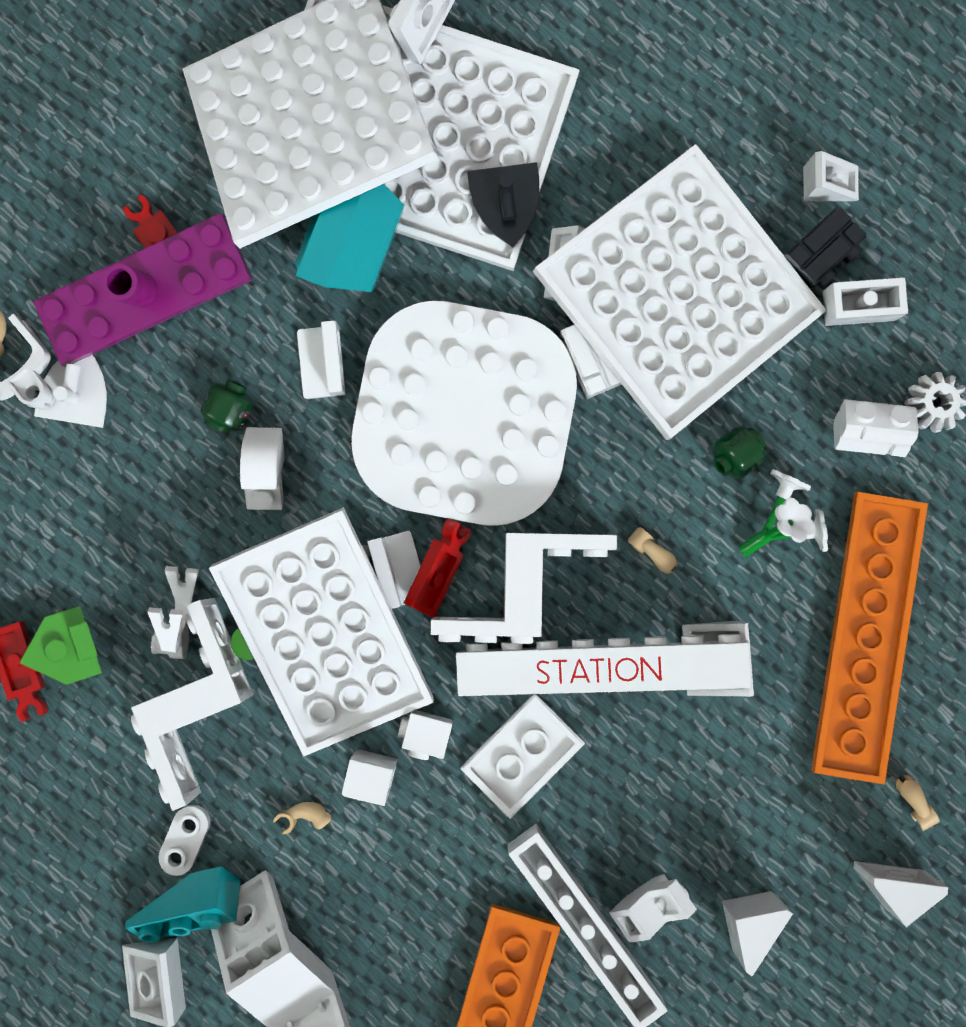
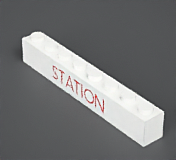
M741 634L718 635V641L704 642L703 635L681 636V642L667 643L666 637L663 636L645 637V644H630V638L608 639V645H594V639L572 640V646L558 647L557 640L537 641L536 647L523 648V644L502 642L501 649H488L487 643L466 644V650L456 653L458 696L751 688L749 640H741Z

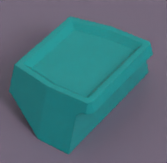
M382 184L313 215L295 261L297 268L295 276L327 288L372 292L399 226L405 204L385 184Z

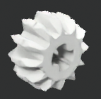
M935 372L931 378L927 375L919 377V385L909 387L908 391L915 398L905 400L904 404L917 408V418L920 417L918 428L926 429L930 426L933 433L941 432L943 427L947 430L953 429L956 426L955 420L964 419L966 414L959 407L966 406V399L960 398V393H963L966 387L963 385L954 387L956 376L951 375L944 379L942 372ZM939 397L942 404L935 408L932 401Z

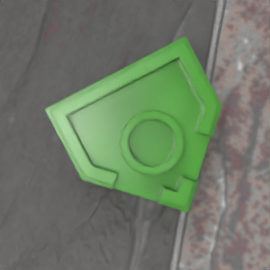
M78 606L44 617L20 664L65 685L101 674L102 671L97 659L98 655L88 624L84 620L81 607Z

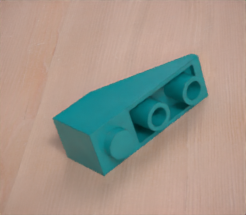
M222 866L191 873L128 919L125 923V929L137 935L140 941L154 943L160 941V938L172 935L186 936L194 930L203 928L218 929L221 927V924L237 921L241 880Z

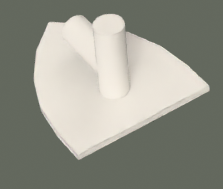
M91 355L74 364H66V367L61 366L59 361H57L44 378V382L53 391L55 401L52 405L45 403L49 407L48 409L35 408L34 416L103 428L107 391L104 376L95 357Z

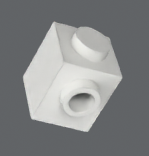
M418 710L412 711L410 718L403 716L400 724L398 737L404 738L402 748L409 750L408 755L417 759L428 760L429 755L443 759L453 720Z

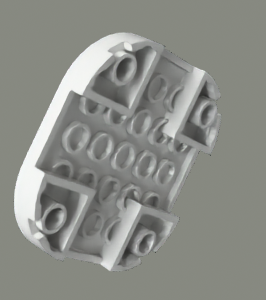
M445 301L421 302L400 310L390 317L378 330L371 342L366 357L352 430L353 457L363 481L385 502L410 512L485 526L507 525L529 516L550 497L558 483L563 467L577 390L576 372L567 348L559 337L545 325L520 315Z

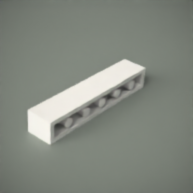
M534 824L508 844L509 856L634 1027H647L666 1013L668 1010L659 991L538 825Z

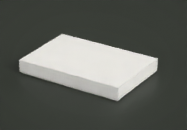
M532 694L460 769L511 819L585 742L537 694Z

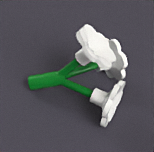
M772 469L770 474L775 476L780 483L776 493L778 498L763 530L739 545L740 552L743 556L748 557L770 541L792 538L798 543L814 538L818 542L819 549L822 552H827L828 534L823 511L815 509V519L813 522L811 520L812 512L810 508L805 504H799L795 498H790L793 490L803 489L808 491L811 486ZM777 518L779 520L777 526L772 528Z

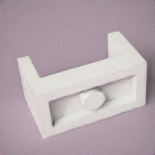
M356 749L349 761L342 795L385 806L398 759Z

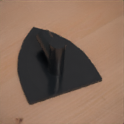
M537 162L467 171L472 201L482 222L497 238L513 248L525 235L536 214L540 197Z

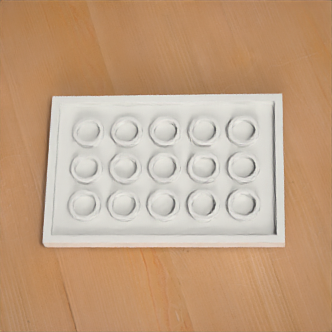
M344 507L218 561L209 567L303 756L433 703L434 697Z

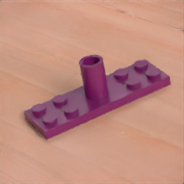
M219 213L33 301L60 365L66 367V364H74L253 281V278L240 248L233 242L226 216Z

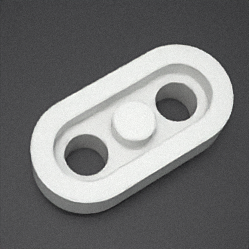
M187 805L174 816L159 853L160 866L166 873L174 876L183 875L195 864L210 828V816L203 807ZM186 819H191L195 822V830H188L185 827ZM173 852L181 855V863L172 861L171 854Z

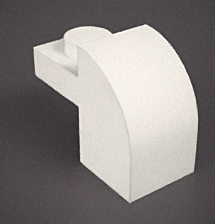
M246 427L241 448L240 482L241 489L245 490L247 509L282 510L284 498L281 471L284 462L282 428Z
M663 874L652 878L627 895L609 913L628 942L650 940L666 922L688 919L697 909L689 899L687 890L679 884L677 879L668 880Z

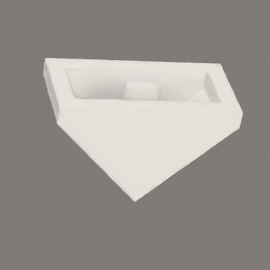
M823 151L815 152L803 167L804 201H858V166Z

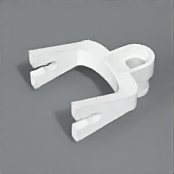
M12 314L8 319L31 345L32 353L27 362L17 372L0 382V401L16 395L22 403L29 407L42 410L48 409L49 407L45 403L52 405L55 398L53 391L49 389L40 374L50 362V353L30 325L24 320L21 321L15 314Z
M166 566L164 571L175 599V610L171 609L170 624H165L163 622L162 608L149 607L148 615L155 631L151 641L152 654H168L169 658L185 659L189 645V629L186 621V614L189 611L186 605L192 603L199 569L187 568L185 572L186 583H183L179 580L178 567Z

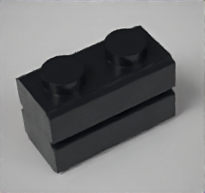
M837 206L784 257L810 289L816 284L822 288L838 274L833 268L841 260L848 264L863 250L859 243L867 236L858 224L853 222L851 217L840 206Z

